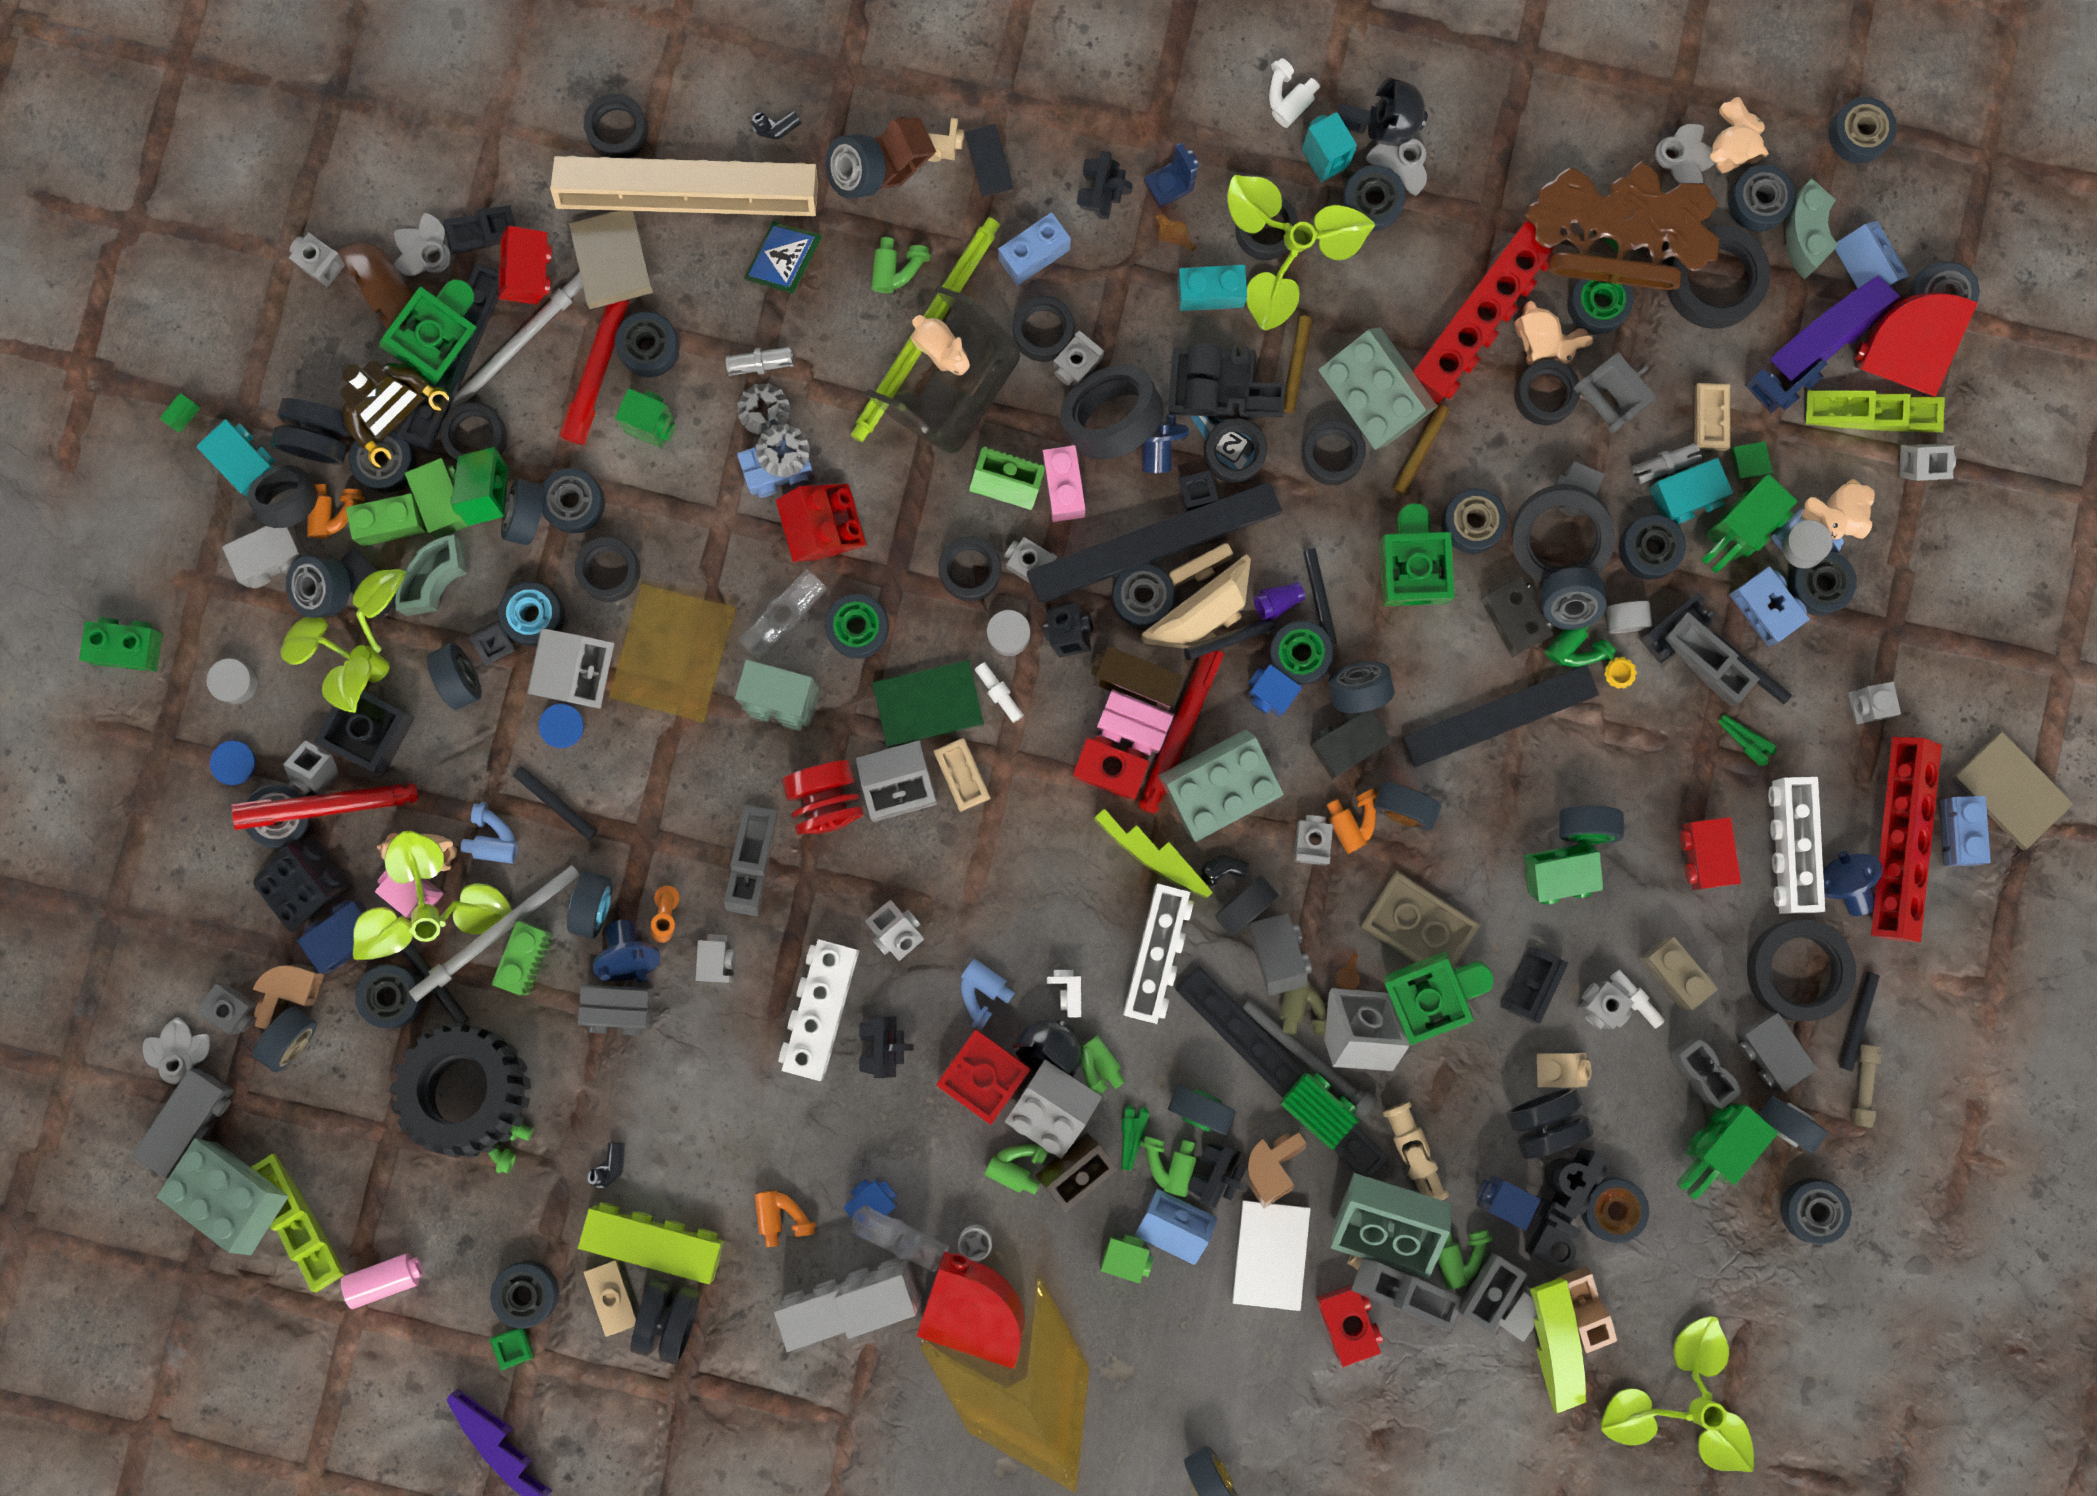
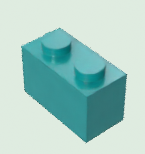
M1337 112L1328 117L1326 114H1323L1309 124L1310 127L1301 150L1321 183L1349 168L1357 147L1356 142Z
M1245 265L1179 268L1177 278L1179 311L1244 308L1247 299Z
M225 419L196 447L242 495L248 498L250 486L260 475L267 470L275 468L272 464L276 460L264 447L261 446L257 449L250 442L254 437L242 424L239 423L237 426H234Z
M1718 458L1657 481L1649 488L1660 515L1669 517L1673 521L1675 520L1678 525L1694 519V512L1704 508L1707 513L1726 506L1724 500L1733 495Z

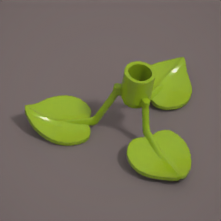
M1234 175L1230 181L1227 194L1228 209L1234 223L1248 233L1259 232L1266 223L1271 227L1283 229L1286 231L1284 242L1290 250V254L1279 269L1277 276L1269 272H1263L1252 278L1247 285L1246 304L1260 329L1270 330L1281 325L1293 314L1298 305L1300 293L1297 283L1291 279H1282L1285 271L1298 255V252L1306 250L1314 244L1316 239H1319V249L1326 257L1338 261L1348 259L1361 248L1365 239L1373 230L1375 223L1363 213L1340 205H1332L1320 210L1314 217V227L1307 222H1299L1292 226L1290 223L1274 221L1271 218L1280 212L1282 206L1281 193L1276 185L1261 177Z
M402 569L382 570L369 575L361 582L353 596V605L359 608L356 613L357 618L371 646L359 645L349 653L322 637L328 627V623L322 617H305L299 620L285 636L281 646V657L288 664L298 665L308 660L315 653L318 643L326 645L349 659L345 661L344 666L332 669L322 685L324 698L336 708L355 713L359 697L368 680L372 683L378 682L387 675L390 669L389 662L379 654L382 648L376 643L365 616L372 618L388 605L407 574Z
M411 830L403 831L392 839L387 848L385 868L389 877L396 883L405 884L413 880L415 881L418 906L411 913V921L404 915L397 918L395 912L386 907L372 908L363 912L356 920L354 926L353 958L356 960L375 959L397 953L408 946L413 936L423 942L434 940L440 933V926L444 927L446 925L445 921L452 911L454 923L461 931L468 934H483L509 914L512 908L506 897L498 889L488 884L475 883L464 887L460 893V901H452L444 913L439 916L436 907L425 904L421 878H432L441 871L444 864L443 851L433 839Z
M1708 1316L1697 1319L1679 1333L1674 1343L1673 1356L1678 1368L1684 1371H1693L1692 1378L1701 1391L1702 1397L1694 1399L1689 1406V1412L1685 1413L1658 1408L1652 1409L1651 1399L1645 1392L1636 1388L1623 1389L1616 1393L1609 1401L1600 1424L1601 1431L1618 1443L1640 1445L1651 1440L1657 1433L1658 1426L1653 1416L1661 1415L1686 1419L1706 1429L1700 1434L1698 1439L1699 1455L1705 1464L1720 1471L1753 1472L1754 1450L1746 1424L1739 1416L1726 1412L1723 1406L1712 1401V1393L1708 1392L1699 1376V1373L1706 1377L1715 1376L1725 1368L1729 1358L1727 1339L1717 1317Z

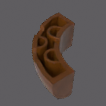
M356 243L341 249L338 253L352 277L355 276V280L361 288L360 291L375 313L380 310L383 312L379 317L388 330L413 297L412 292L396 269L390 256L381 248L369 243ZM405 320L401 326L404 327L407 321Z

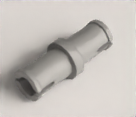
M790 345L763 351L762 348H755L754 352L727 355L725 357L729 377L758 372L760 375L766 374V370L789 366L794 367V357Z
M1694 442L1669 453L1666 450L1662 451L1656 458L1632 465L1633 474L1646 471V473L1635 476L1634 479L1638 485H1641L1663 475L1666 477L1673 476L1677 470L1701 463V454L1687 457L1692 453L1700 451V449Z

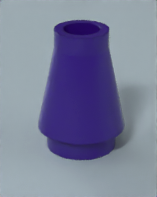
M1295 582L1290 585L1261 589L1259 594L1254 596L1253 600L1256 611L1261 619L1271 618L1274 620L1297 603L1304 601L1305 593L1301 584Z

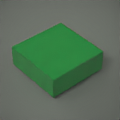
M180 393L160 416V419L181 433L201 407Z
M1766 441L1735 446L1731 449L1737 481L1772 474Z
M513 1328L489 1338L501 1371L535 1357L525 1328Z

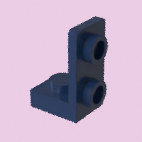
M1182 142L1175 145L1172 163L1144 178V184L1159 209L1189 194L1194 189L1199 163L1191 149L1186 150Z
M1823 359L1786 392L1781 388L1780 380L1774 374L1767 373L1764 368L1747 382L1745 386L1770 413H1773L1780 406L1785 411L1800 398L1796 393L1804 385L1809 390L1824 377L1820 371L1828 363Z

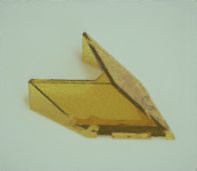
M1042 1276L1037 1279L1026 1378L1006 1388L938 1350L931 1341L922 1339L920 1348L970 1434L1076 1493L1090 1368Z

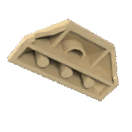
M1247 554L1244 555L1236 563L1143 632L1140 638L1143 643L1184 649L1216 637L1213 632L1222 625L1227 629L1243 617L1239 612L1243 610L1246 602L1251 558Z

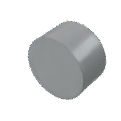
M1814 520L1802 521L1796 524L1784 537L1782 543L1783 554L1788 562L1796 567H1814L1830 553L1833 543L1832 536L1828 528L1822 523Z
M1648 601L1627 602L1606 607L1609 633L1636 632L1653 627L1650 603Z
M1004 610L995 614L987 627V637L990 646L995 652L1003 656H1014L1021 653L1027 647L1030 640V627L1026 618L1013 610Z
M222 659L216 662L207 674L206 682L209 692L215 698L230 704L247 702L257 690L258 679L255 671L249 665L235 659Z

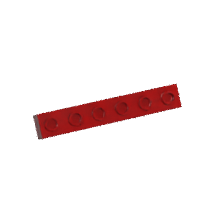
M1526 220L1413 371L1436 404L1439 405L1444 397L1449 400L1453 397L1461 386V383L1457 381L1463 371L1470 374L1481 359L1476 355L1482 346L1489 348L1500 332L1495 329L1501 320L1508 323L1519 308L1514 304L1520 295H1523L1525 298L1529 295L1538 282L1533 277L1539 269L1546 272L1550 267V260L1552 255H1554L1552 252L1556 246L1551 248L1541 246L1535 239L1536 228L1529 221ZM1523 258L1527 260L1530 269L1520 268L1516 263V259ZM1503 283L1509 286L1511 294L1504 295L1500 293L1497 289V284ZM1478 310H1488L1492 315V320L1486 321L1481 319L1478 315ZM1458 335H1469L1473 340V345H1463L1459 341ZM1449 360L1454 365V371H1444L1440 367L1439 361Z
M1892 737L1879 861L1883 866V873L1876 883L1871 928L1872 936L1887 940L1921 943L1942 750V744L1926 738Z

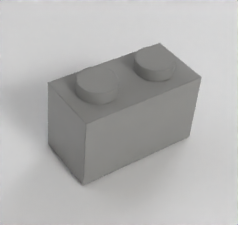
M293 525L286 528L265 526L222 546L237 581L248 588L262 587L271 581L270 577L279 573L287 574L289 567L295 559L306 555Z

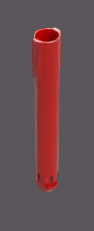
M630 299L605 305L574 401H571L559 434V437L564 440L585 445L596 412L593 409L615 346L616 331L623 322Z
M1217 650L1200 656L1143 793L1145 797L1139 801V809L1150 814H1155L1159 811L1158 803L1162 802L1166 791L1158 775L1178 765L1225 653Z
M410 782L407 783V786L395 784L275 801L267 799L231 804L234 830L274 825L275 822L405 805L407 801L413 804L418 800L416 784Z

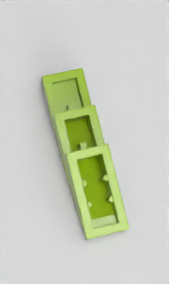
M1808 391L1806 424L1862 430L1943 433L1945 397H1911V394H1876V391Z
M1106 809L1095 816L1094 820L1119 846L1147 868L1173 884L1204 898L1209 897L1213 893L1170 842L1158 850L1137 825L1126 834Z
M271 1154L253 1165L252 1169L289 1196L271 1223L270 1228L278 1232L290 1260L297 1262L310 1291L317 1293L344 1276L345 1272L326 1235L276 1154Z
M1562 1278L1530 1289L1538 1316L1533 1319L1540 1346L1536 1350L1553 1412L1556 1414L1586 1402L1585 1372L1577 1321L1567 1280Z

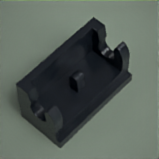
M1699 592L1687 599L1639 639L1660 664L1676 652L1665 638L1687 612L1705 627L1712 623L1711 620L1715 617V613L1713 611L1708 612L1703 608L1702 603L1705 599Z
M1528 947L1500 1007L1531 1023L1540 1024L1567 968L1568 962L1538 948Z

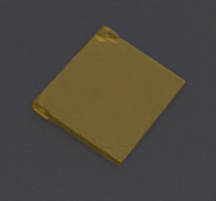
M641 584L609 698L695 720L698 723H704L736 608L731 605L714 603Z

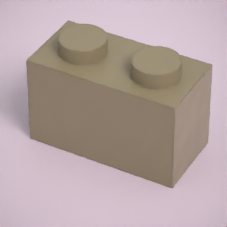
M1664 937L1639 958L1681 1010L1693 1011L1718 990L1675 937Z

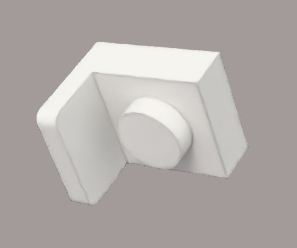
M1054 970V977H1047V984H1067V990H1060L1061 1010H1067V1017H1081V976H1074V970Z

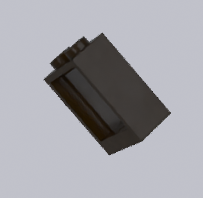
M1111 646L1107 647L1105 654L1098 652L1091 669V675L1095 676V686L1110 692L1113 689L1168 712L1183 678L1181 674Z

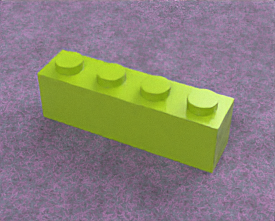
M600 1202L599 1206L589 1208L578 1249L705 1284H711L714 1281L725 1242L724 1240L717 1239L718 1233L706 1229H698V1232L694 1233L684 1230L685 1224L672 1220H665V1224L652 1221V1215L639 1211H633L632 1215L619 1212V1206L606 1202Z

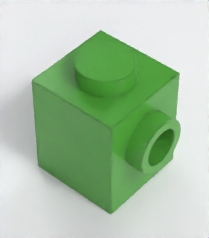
M1125 1234L1124 1239L1110 1235L1100 1270L1101 1272L1140 1284L1142 1276H1149L1154 1257L1149 1256L1150 1249L1143 1245L1144 1239Z

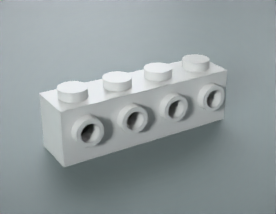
M1792 777L1772 781L1768 798L1770 806H1774V820L1770 824V833L1776 843V853L1772 856V868L1774 873H1777L1778 887L1774 889L1775 905L1779 907V914L1825 912L1818 777Z
M1161 884L1155 886L1123 1012L1124 1016L1155 1024L1158 1023L1159 1018H1165L1169 999L1164 998L1167 985L1173 986L1177 972V966L1172 965L1175 952L1181 953L1186 935L1180 933L1183 919L1189 921L1194 901L1188 900L1190 892Z
M819 939L816 946L810 945L806 958V964L811 965L808 977L801 978L797 990V997L802 999L798 1011L792 1010L787 1029L793 1030L789 1043H783L778 1062L784 1063L782 1071L817 1081L824 1080L859 950Z

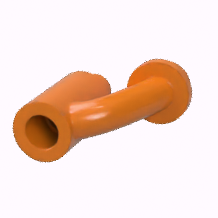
M313 484L316 488L318 499L315 508L308 515L307 537L329 539L332 534L339 532L348 523L346 507L365 503L362 490H342L340 502L345 504L332 519V498L327 497V485Z
M1374 788L1356 797L1359 802L1357 806L1361 807L1364 805V817L1360 827L1350 809L1344 810L1338 799L1327 804L1332 815L1328 820L1333 824V829L1347 854L1368 844L1367 841L1373 834L1376 822V810L1373 805L1378 795Z
M672 886L660 887L654 896L655 904L659 909L658 914L651 921L650 935L658 943L669 941L673 936L675 928L672 910L679 904L680 895Z
M778 1190L754 1193L759 1235H764L766 1247L779 1246L778 1232L783 1231L780 1209L785 1210L795 1220L796 1224L791 1225V1229L795 1232V1237L815 1234L817 1223L810 1222L798 1204L789 1196L778 1192Z

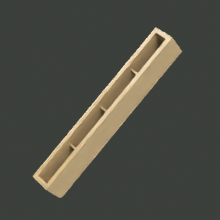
M555 156L550 189L556 209L816 216L818 178L816 164L801 162L794 164Z

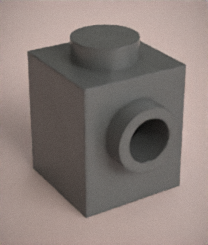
M1574 461L1567 468L1564 475H1558L1554 485H1576L1596 495L1605 474ZM1559 506V510L1562 513L1572 517L1586 514V512L1574 506Z
M306 740L283 764L290 779L289 785L302 796L307 794L310 796L325 794L340 777L332 755Z
M216 983L196 1012L228 1035L240 1034V1032H246L256 1019L254 1012L257 1004L227 983Z

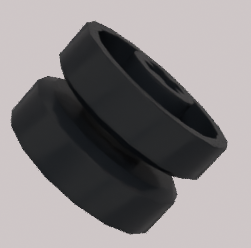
M282 398L277 417L287 425H280L274 428L270 445L277 450L300 458L326 464L342 465L347 446L337 438H345L351 435L345 428L343 411L311 401Z
M1566 1088L1540 1096L1506 1112L1513 1130L1519 1132L1531 1130L1523 1134L1517 1141L1524 1159H1532L1559 1152L1586 1140L1594 1134L1587 1116H1570L1583 1105L1577 1088Z
M653 1278L637 1313L630 1351L648 1357L655 1350L661 1337L658 1350L660 1361L678 1365L693 1328L701 1292L684 1286L676 1293L672 1305H670L673 1294L671 1282Z

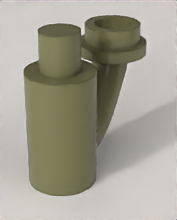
M1307 981L1306 987L1284 992L1280 1018L1284 1020L1283 1033L1296 1034L1297 1024L1303 1023L1306 1003L1308 1002L1317 1020L1311 1021L1312 1033L1325 1036L1327 1010L1321 996L1310 986L1309 981Z

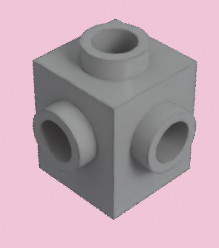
M891 899L865 921L876 935L872 939L884 955L890 951L898 961L924 940L923 936L916 929L921 925L908 909L902 913Z
M1614 980L1611 983L1608 981H1598L1597 984L1595 982L1592 983L1582 995L1584 1001L1578 1008L1586 1013L1584 1018L1597 1029H1614L1616 1026L1621 1028L1631 1017L1632 1012L1629 1009L1634 1002L1627 997L1630 992ZM1609 999L1615 1003L1610 1011L1606 1008V1002Z

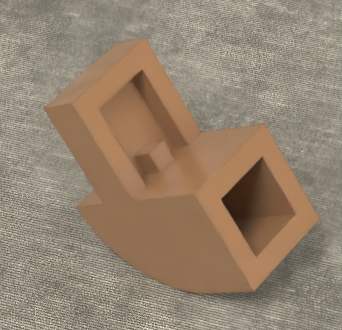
M278 966L265 972L253 987V990L265 993L264 998L259 1000L255 1008L254 1016L257 1018L255 1026L266 1030L284 1012L287 1001L304 1006H314L324 974H319L318 971L302 966Z
M1300 1132L1292 1137L1289 1133L1281 1136L1272 1143L1274 1146L1272 1150L1262 1139L1251 1152L1247 1167L1248 1183L1263 1208L1274 1203L1293 1189L1294 1184L1281 1165L1305 1150L1307 1143Z
M1588 1266L1555 1278L1567 1280L1581 1347L1587 1354L1616 1342L1617 1337L1611 1316L1599 1299L1593 1274Z

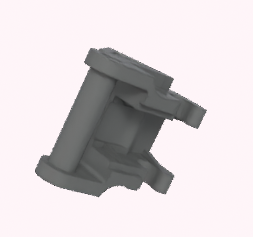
M1619 352L1573 388L1577 393L1581 392L1610 426L1608 431L1611 434L1643 411L1657 398L1640 378L1649 367L1645 366L1636 373ZM1605 388L1618 402L1614 410L1599 393Z

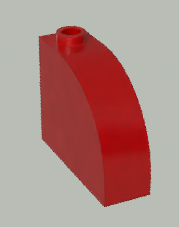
M1931 292L1914 295L1896 303L1875 323L1866 342L1861 341L1854 354V360L1857 361L1854 367L1936 397L1978 302L1957 295Z
M944 1251L916 1337L1014 1369L1025 1331L1024 1309L1017 1293L1009 1282L993 1269L969 1260L962 1254H951Z

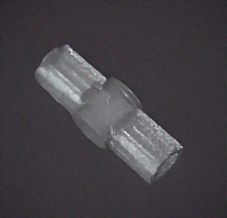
M806 569L779 598L769 603L767 610L738 641L760 661L788 631L796 627L799 619L828 588L813 573ZM781 607H788L792 612L789 620L782 623L775 620L776 611Z
M867 1205L857 1209L851 1219L852 1227L850 1231L853 1234L891 1251L901 1259H908L933 1272L939 1268L944 1251H948L949 1246L946 1243L908 1226L901 1219L892 1218ZM903 1235L902 1239L897 1242L898 1238Z

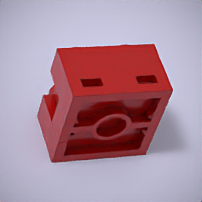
M975 1029L936 1086L991 1125L1031 1068Z

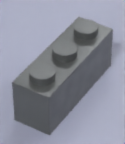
M201 1068L189 1069L132 1154V1157L162 1177L169 1178L194 1138L208 1139L212 1132L210 1125L216 1116L220 1117L227 1110L231 1103L229 1096L234 1089Z

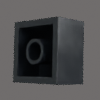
M363 690L355 713L341 710L335 706L332 707L314 742L374 773L384 776L415 716Z

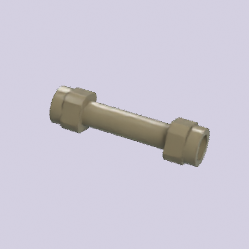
M1860 1045L1857 1061L1862 1062L1858 1105L1857 1109L1852 1108V1125L1873 1128L1876 1111H1871L1875 1068L1876 1064H1881L1882 1058L1881 1047Z

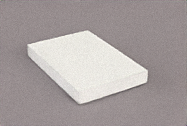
M1242 1200L1232 1297L1233 1304L1301 1310L1310 1217L1309 1207L1272 1203L1263 1208L1260 1202Z

